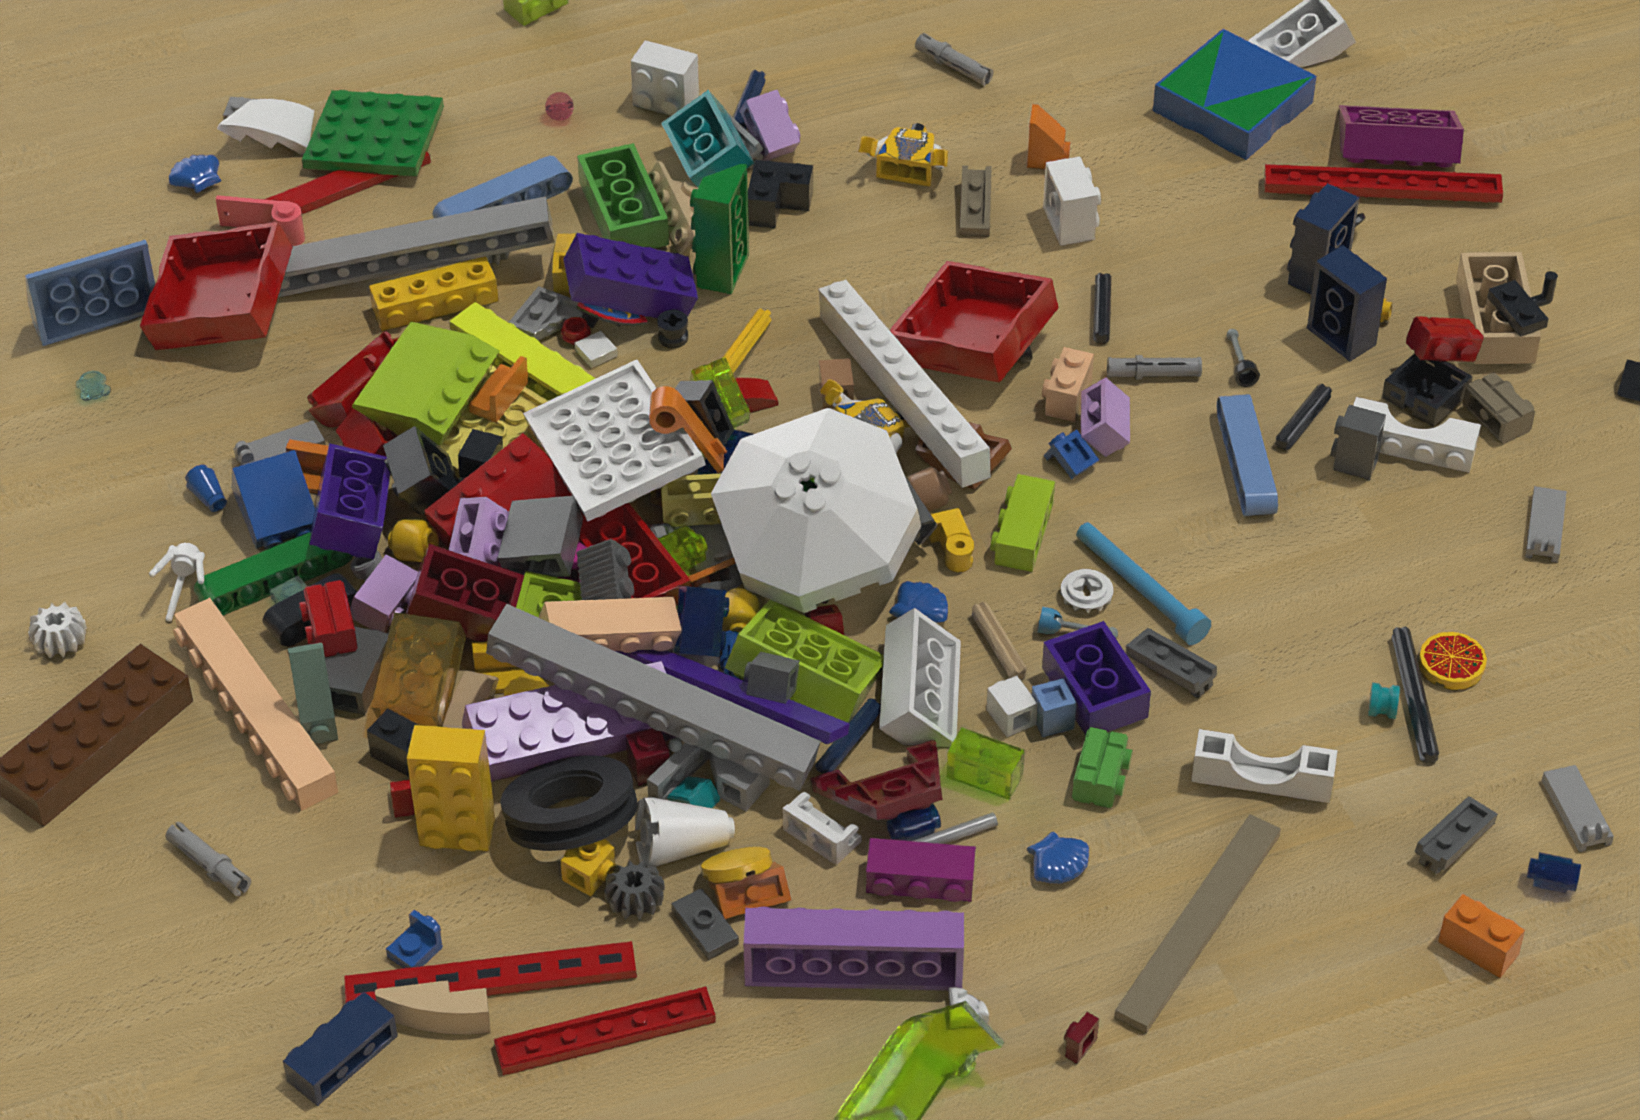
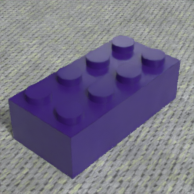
M576 233L563 259L571 301L658 318L661 313L667 310H679L688 317L698 299L689 256L679 253H670L651 247H642L623 241L600 238L595 235Z
M329 443L320 478L310 545L318 546L323 550L349 553L358 558H375L383 529L390 472L384 462L387 457Z

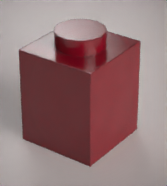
M653 728L626 735L627 760L638 786L647 784V779L670 758L666 742L661 731L654 730Z

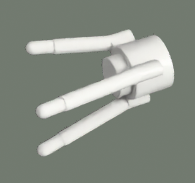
M181 543L176 547L174 545L169 546L167 554L149 572V575L154 577L171 560V567L174 573L178 575L166 615L167 622H171L185 576L192 574L196 570L198 583H204L203 560L205 554L190 543Z

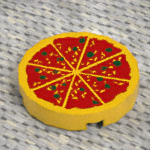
M1440 632L1429 637L1422 644L1418 663L1422 674L1428 681L1435 685L1436 682L1444 684L1446 689L1458 690L1467 689L1476 685L1481 680L1485 672L1487 657L1484 648L1468 635L1457 632Z

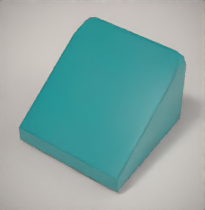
M687 776L668 795L667 799L669 801L713 808L720 801V795L711 779Z

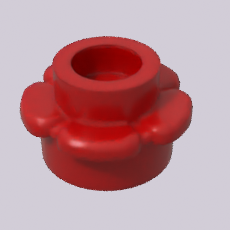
M581 317L568 318L564 321L561 328L563 340L575 345V342L591 334V329L587 325L586 320Z

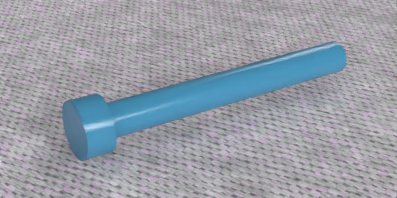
M1086 522L1079 527L1076 533L1077 538L1175 623L1176 634L1188 645L1197 644L1208 634L1211 628V620L1199 609L1189 610L1091 523Z

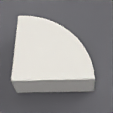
M949 987L952 1025L989 1022V1012L983 1001H979L974 996L968 994L965 989Z

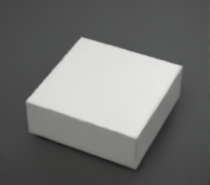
M601 331L575 342V351L591 368L618 356L617 348Z

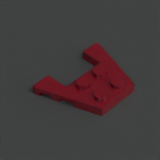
M931 740L906 748L907 759L911 764L858 781L850 782L839 769L810 778L812 791L876 820H889L896 818L902 812L928 808L932 803L943 800L936 741Z

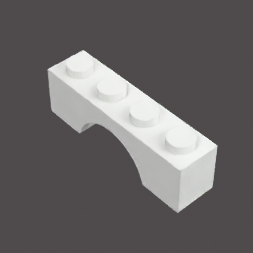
M1356 397L1353 406L1386 414L1380 453L1470 473L1477 447L1480 424L1449 418L1438 427L1416 429L1398 422L1391 415L1386 403Z
M1199 729L1191 782L1330 803L1337 750L1302 745L1299 750L1291 755L1268 758L1245 750L1239 745L1234 734Z

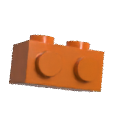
M1462 894L1445 914L1438 942L1501 978L1519 956L1525 929L1518 926L1514 921L1488 909L1483 903Z

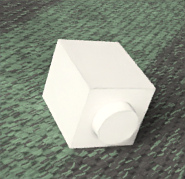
M1018 676L1005 681H999L993 686L988 687L986 710L1006 737L1036 725L1038 703Z

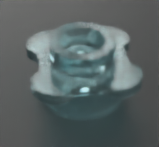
M88 371L82 374L76 382V387L81 390V399L90 401L109 395L111 388L105 383L107 380L106 376L98 371Z

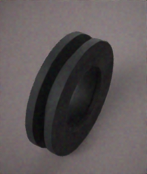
M604 756L568 757L537 766L512 781L504 790L500 800L510 839L522 847L539 851L568 850L600 841L623 828L633 818L638 807L629 768L616 759ZM591 797L574 806L548 808L552 804L565 799Z

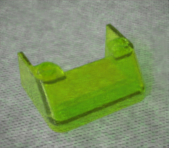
M966 1001L910 1017L902 1022L892 1033L842 1105L834 1120H921L948 1079L967 1076L975 1068V1059L979 1053L1001 1048L1005 1042Z

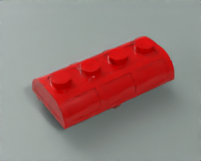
M387 331L382 332L307 396V401L312 405L308 410L313 417L327 427L340 426L352 411L353 403L399 337L392 339Z

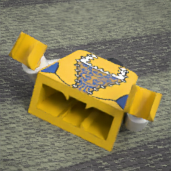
M914 123L910 129L896 127L889 136L879 141L872 137L861 136L858 152L866 153L868 156L876 159L877 178L930 187L933 166L938 170L948 167V150L941 149L939 145L934 144V134L927 132L926 127L922 124Z
M831 379L827 380L820 389L821 394L825 395L826 402L829 405H833L835 411L853 418L858 414L865 413L872 425L887 430L895 453H897L902 446L904 429L910 427L898 411L894 412L883 399L851 400L842 393L843 389L837 382Z

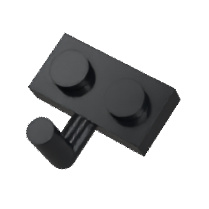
M1553 271L1547 272L1544 278L1542 293L1530 297L1517 281L1513 280L1489 288L1487 298L1521 337L1547 328L1549 318L1539 307L1548 305L1553 301L1558 275Z

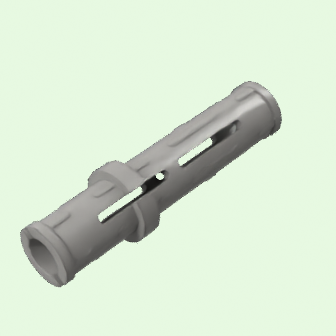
M926 33L920 34L915 42V49L934 58V62L940 65H948L983 86L989 84L993 77L992 69L957 52L947 42L937 41Z
M1135 355V358L1108 357L1107 359L1108 378L1135 377L1136 380H1142L1143 377H1201L1202 374L1201 357L1143 358L1142 355Z
M176 822V827L172 824L168 828L165 835L166 840L208 872L207 876L214 882L219 881L235 896H240L241 892L245 893L249 889L251 878L238 870L228 856L213 850L181 822Z

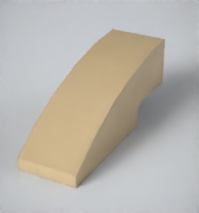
M447 980L375 989L376 1001L395 1016L397 1024L443 1034L468 1035L491 1033L486 988L450 992Z

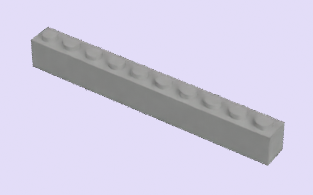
M546 196L293 246L278 297L555 243L552 217Z
M506 604L488 634L486 653L493 656L496 660L519 667L529 675L539 676L551 681L561 689L576 692L585 696L593 703H601L617 710L625 717H632L642 721L654 730L667 732L680 738L686 744L701 747L712 752L718 758L728 759L742 765L750 772L767 776L784 787H792L800 791L816 760L821 741L511 605Z

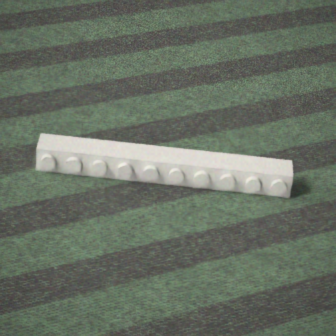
M848 281L834 282L831 285L820 288V316L823 322L957 483L963 488L991 478L989 446Z

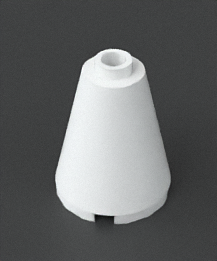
M653 797L640 799L635 814V830H640L641 842H636L640 862L644 860L647 867L659 866L727 846L729 839L734 837V820L732 817H728L726 811Z

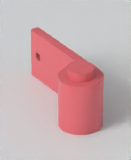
M216 196L215 200L220 226L242 227L278 222L292 246L301 245L304 242L305 232L301 208L296 203Z

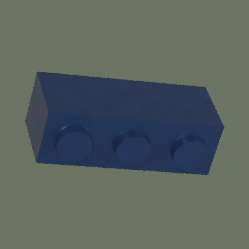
M362 992L354 1000L348 1001L329 1022L321 1024L314 1034L301 1046L293 1048L283 1060L287 1082L312 1103L319 1106L398 1037L395 1016L368 994Z

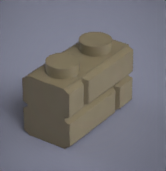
M1493 372L1484 376L1482 380L1478 379L1467 385L1463 406L1502 444L1514 440L1516 436L1520 437L1530 432L1535 416L1534 407L1530 401L1523 400L1514 391L1509 381H1503Z

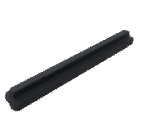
M1406 626L1402 628L1396 627L1393 629L1392 641L1419 757L1423 763H1434L1438 760L1439 749L1411 631Z

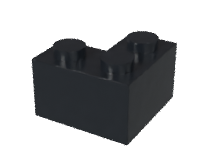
M755 160L748 187L749 226L776 228L780 209L810 211L814 192L813 165Z

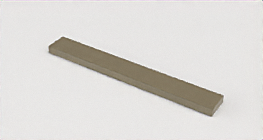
M1249 814L1115 1009L1114 1018L1144 1033L1148 1032L1279 838L1281 828Z

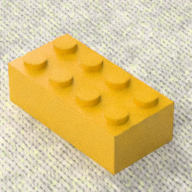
M414 725L407 755V764L419 845L434 849L452 848L466 851H489L495 823V810L485 730Z

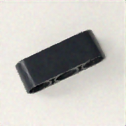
M340 573L332 574L313 584L324 586L325 583L341 580L344 583L349 608H351L353 598L358 592ZM303 590L273 605L263 616L262 622L264 626L284 647H290L307 638L305 627L311 625L310 621L303 622L299 602L305 601Z

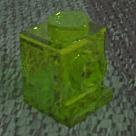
M687 525L658 538L683 571L690 570L696 564L707 560L705 552L708 551V547L704 537L701 534H696Z

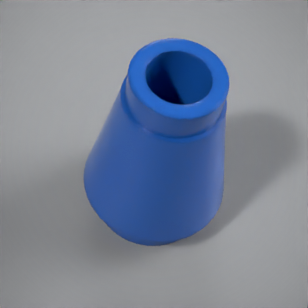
M198 465L186 474L187 489L208 507L211 512H217L225 507L227 500L212 468H208L206 465Z

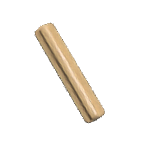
M986 602L975 604L972 607V616L1009 678L1018 676L1019 679L1025 678L1027 667L990 606Z

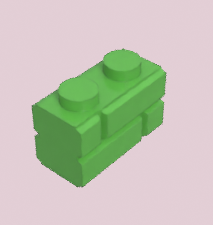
M1093 727L1087 730L1073 780L1072 798L1074 801L1088 804L1093 802L1094 805L1111 808L1115 796L1123 795L1126 776L1121 775L1123 769H1130L1133 750L1127 749L1128 737L1126 734L1113 731L1107 733L1106 730Z

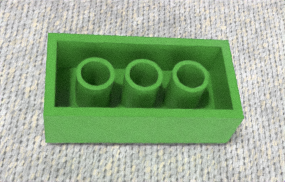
M634 143L577 155L579 183L603 238L651 248L669 245L668 217Z

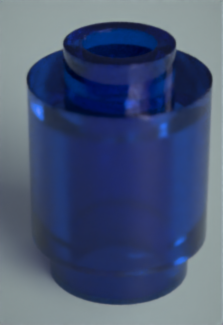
M932 803L931 806L925 809H912L899 813L896 818L887 820L886 826L892 840L913 841L933 834L935 829L941 827V819L936 806Z
M1539 852L1537 859L1530 857L1526 878L1533 879L1532 887L1567 893V890L1576 892L1581 864L1573 863L1572 858Z

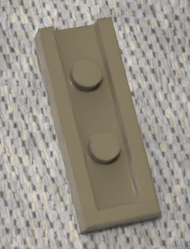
M962 165L960 235L990 236L992 166H986V170H970L968 166Z

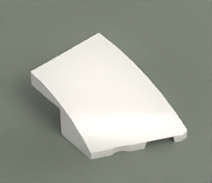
M250 100L217 126V129L240 142L248 135L271 149L279 142L303 155L310 141L314 110L285 100Z

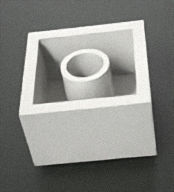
M645 40L631 59L633 106L672 116L699 96L698 54Z
M1081 157L1046 162L1043 208L1060 246L1095 240V227H1099L1097 205L1101 204V194L1099 188L1094 187L1092 183L1090 169L1088 167L1085 168Z

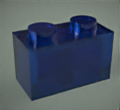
M679 586L677 613L682 632L673 648V653L712 657L720 656V651L724 650L726 644V632L722 631L723 617H727L729 612V598L725 597L726 590Z

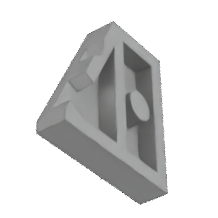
M538 286L508 323L514 324L528 336L540 340L561 330L564 321L568 318H585L588 314L577 309L578 302L571 301L570 297Z

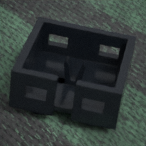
M1414 353L1385 379L1382 398L1402 410L1406 407L1411 409L1413 416L1434 427L1464 399L1465 389L1472 382L1473 376L1447 361L1427 360L1435 365L1432 366L1426 360H1420ZM1453 375L1461 379L1462 381L1460 382L1459 380L1453 378Z

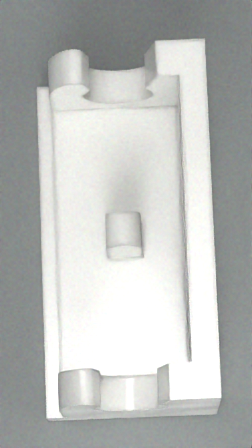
M803 792L789 805L787 804L783 807V830L837 865L861 842V835L856 833L859 827L854 824L849 825L847 828L843 827L814 808L813 804L808 801L811 796Z

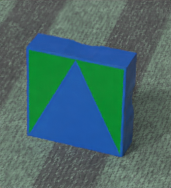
M1222 29L1155 84L1153 112L1186 129L1205 136L1212 143L1247 160L1266 144L1279 128L1290 123L1313 103L1317 76Z

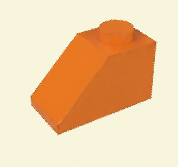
M1032 104L1027 168L1045 169L1046 162L1069 158L1071 142L1065 141L1066 129L1038 104Z

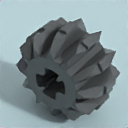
M629 859L626 867L616 864L614 873L607 874L606 889L604 890L605 900L610 904L613 914L622 912L625 920L630 915H636L641 920L644 912L654 915L656 906L662 905L665 884L662 876H659L656 866L647 868L644 860L638 865H633Z

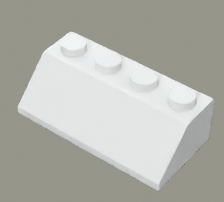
M915 608L886 625L879 729L903 745H919L935 740L937 747H953L957 741L961 641Z

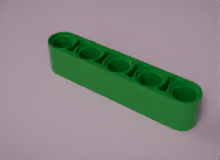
M311 532L204 575V583L199 584L197 580L194 585V592L200 602L211 598L224 616L346 565L353 556L349 553L323 550L318 546L310 545Z

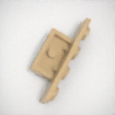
M657 161L648 175L668 217L669 235L678 253L688 256L695 236V230H691L694 207H690V197L693 189H698V187L688 181L672 180L664 163Z

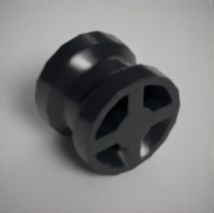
M667 310L658 316V340L660 344L667 348H679L688 342V318L685 313L679 310Z

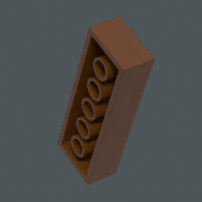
M140 643L0 758V796L41 826H46L193 702L188 675Z

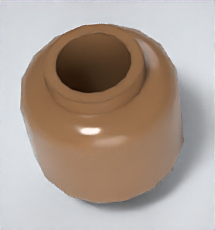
M928 467L907 478L929 512L947 505L949 495L953 494L944 471L938 472L935 467Z

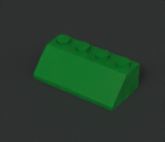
M738 164L703 177L698 189H693L691 193L690 207H694L691 230H695L692 252L696 253L693 274L697 275V288L732 295L749 257L747 164Z

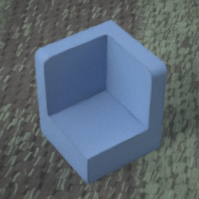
M1065 679L1032 686V696L1038 703L1036 725L1042 738L1074 729L1076 701Z

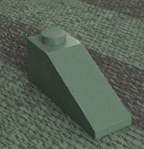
M317 643L288 648L302 727L314 743L338 740L323 644Z

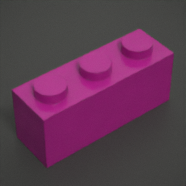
M870 838L866 868V893L880 896L895 895L916 899L931 898L951 902H972L976 846Z

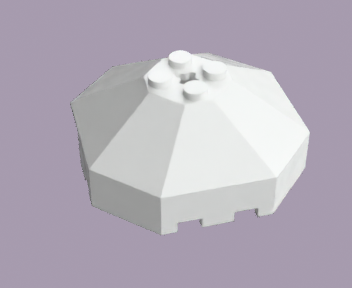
M830 408L740 439L711 492L745 589L803 613L816 609L815 604L834 598L836 602L861 593L860 588L879 582V585L892 582L921 527L917 506L887 430ZM810 477L815 478L814 483L818 487L816 489L810 488L808 492H804L803 485L800 484L801 481H808Z

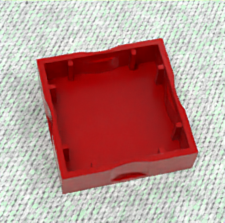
M273 222L242 226L226 231H203L169 236L159 266V276L154 289L150 293L140 323V328L154 349L164 350L266 338L293 249L280 224Z
M946 261L926 285L921 296L905 310L889 331L921 368L1000 383L1055 314L1059 306L1052 278L1017 272H999L982 266Z

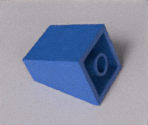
M295 450L232 468L231 488L255 548L264 546L265 549H270L282 544L283 540L293 537L297 538L312 531L315 507Z

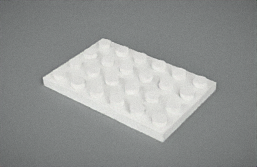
M637 359L523 413L527 424L546 455L554 463L570 494L575 496L577 504L587 521L601 517L626 503L633 502L636 498L655 489L662 488L667 483L684 475L691 474L696 469L706 465L703 455L683 427L669 434L656 432L649 423L650 396L656 389V386Z

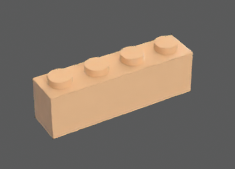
M674 597L551 601L544 603L538 617L613 651H622L624 653H632L637 650L661 652L673 649L682 632Z

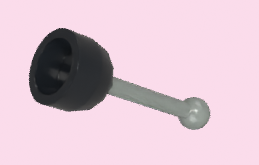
M1230 329L1227 331L1226 336L1232 341L1239 361L1234 366L1233 375L1235 381L1242 387L1252 386L1260 378L1259 370L1253 361L1244 359L1237 339L1239 333L1236 329Z

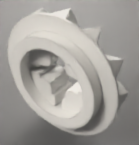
M1081 569L1069 573L1063 579L1060 594L1063 596L1064 604H1071L1074 611L1080 608L1085 609L1087 613L1094 608L1101 611L1105 604L1111 603L1113 585L1110 579L1103 573L1091 569ZM1085 585H1087L1091 596H1084L1083 589Z

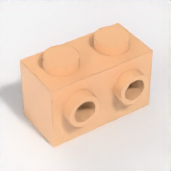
M1064 347L1060 358H1054L1050 372L1052 377L1045 380L1042 388V397L1046 398V416L1071 422L1076 421L1081 409V391L1090 387L1092 382L1093 353Z

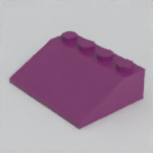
M1339 105L1340 151L1342 157L1347 158L1348 162L1363 163L1365 159H1376V162L1379 164H1394V160L1406 161V164L1411 166H1422L1423 162H1435V166L1452 167L1453 163L1461 164L1464 128L1455 111Z

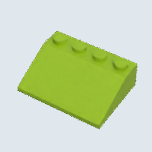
M410 322L355 400L352 408L398 435L415 426L441 447L491 372L500 351L474 335Z
M770 599L737 635L725 668L732 671L739 679L744 680L747 663L752 662L760 652L799 660L796 692L790 700L849 723L858 712L882 672L884 655Z

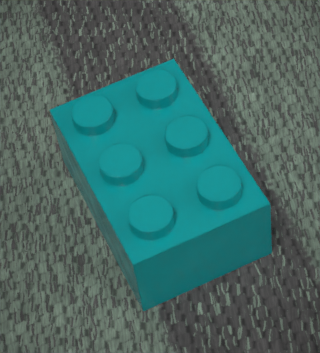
M709 90L661 123L689 179L697 187L705 176L738 164H747V168L754 164L728 112Z

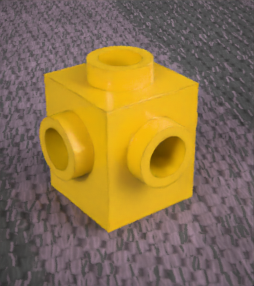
M604 838L586 846L566 850L564 857L561 859L562 881L591 897L599 886L606 882L607 874L614 873L616 865L614 847Z

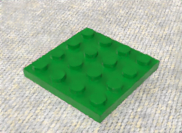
M331 90L302 157L303 169L348 170L417 177L444 108L443 97Z

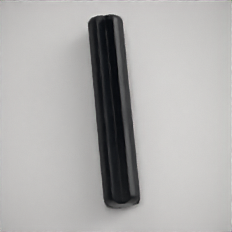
M1100 272L1095 276L1093 340L1096 343L1102 342L1105 344L1110 340L1112 276L1109 273L1102 274Z
M1323 383L1318 384L1277 434L1275 445L1278 448L1281 447L1286 451L1293 446L1331 398L1332 389L1329 386L1326 387Z

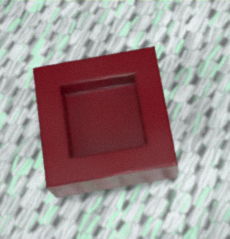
M1086 1012L1079 1022L1073 1021L1064 1035V1040L1066 1041L1065 1057L1078 1064L1096 1042L1099 1027L1098 1017Z

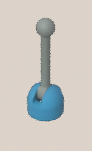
M1042 606L1037 632L1054 634L1062 627L1079 630L1088 625L1063 621L1061 614L1057 610ZM1109 627L1114 637L1117 638L1118 630L1115 627Z

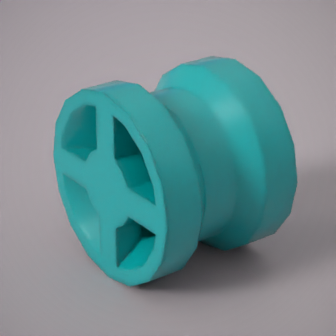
M1372 682L1368 716L1375 717L1378 714H1385L1390 719H1396L1400 686L1392 685L1387 688L1382 687L1379 683Z

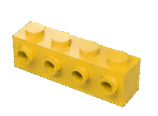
M486 256L369 285L372 309L381 331L409 325L410 322H420L463 311L474 302L482 306L499 301L497 279Z

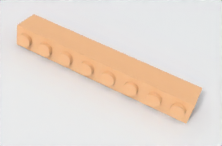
M211 598L175 613L174 617L177 628L173 629V633L180 647H187L193 666L196 669L201 667L204 671L203 677L210 690L216 689L218 691V698L226 712L232 711L238 730L242 734L246 732L249 735V742L254 753L257 756L263 755L269 774L272 778H279L282 791L287 800H294L302 811L337 794L338 788L335 771Z

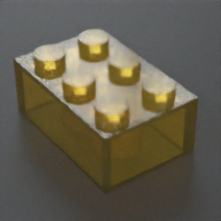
M394 612L371 705L377 718L388 708L418 725L443 727L452 700L466 640V634L460 622Z

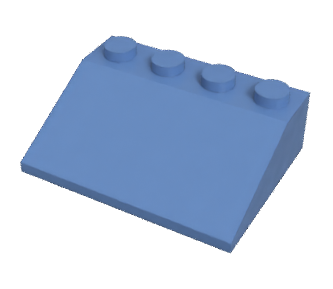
M146 240L25 275L27 301L32 322L43 346L143 316L150 293L156 285Z

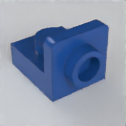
M1078 430L1067 436L1062 432L1048 443L1051 448L1043 455L1047 461L1055 456L1071 479L1077 477L1099 461Z
M416 910L409 914L410 927L386 948L387 958L403 969L424 966L443 948L441 928L438 922L431 916H423Z

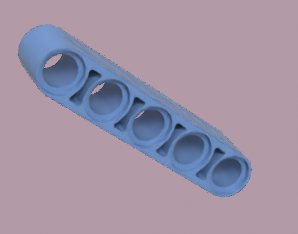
M546 156L442 200L434 207L432 215L433 218H439L545 196L546 199H549L566 191L571 186L573 177L555 156Z
M1251 395L1220 396L1217 398V417L1243 516L1276 514L1278 511L1277 490Z

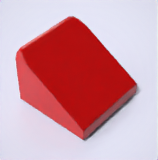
M837 605L819 606L814 610L805 612L806 617L844 635L843 616Z

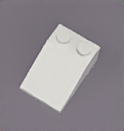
M1327 0L1302 1L1248 40L1300 68L1333 59L1356 43L1345 20Z

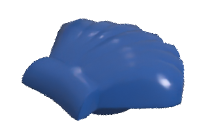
M210 154L191 155L189 158H183L181 162H176L171 169L169 183L174 186L193 188L196 193H199L205 188L221 182L220 177L217 175L219 161L216 156Z
M906 581L898 589L897 604L889 611L891 615L899 618L915 608L935 623L947 620L948 602L946 596L930 583Z
M1054 831L1026 849L1034 856V878L1037 881L1062 884L1078 877L1088 867L1089 846L1087 843L1075 838L1059 837Z

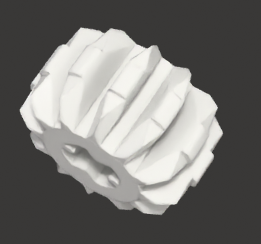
M51 602L50 608H39L38 615L30 617L28 634L38 653L45 652L49 658L57 653L64 658L67 651L77 652L78 645L85 643V629L87 627L85 619H83L77 607L69 608L66 602L56 607Z

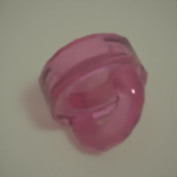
M556 92L547 98L545 110L551 119L563 121L572 115L574 103L568 94Z

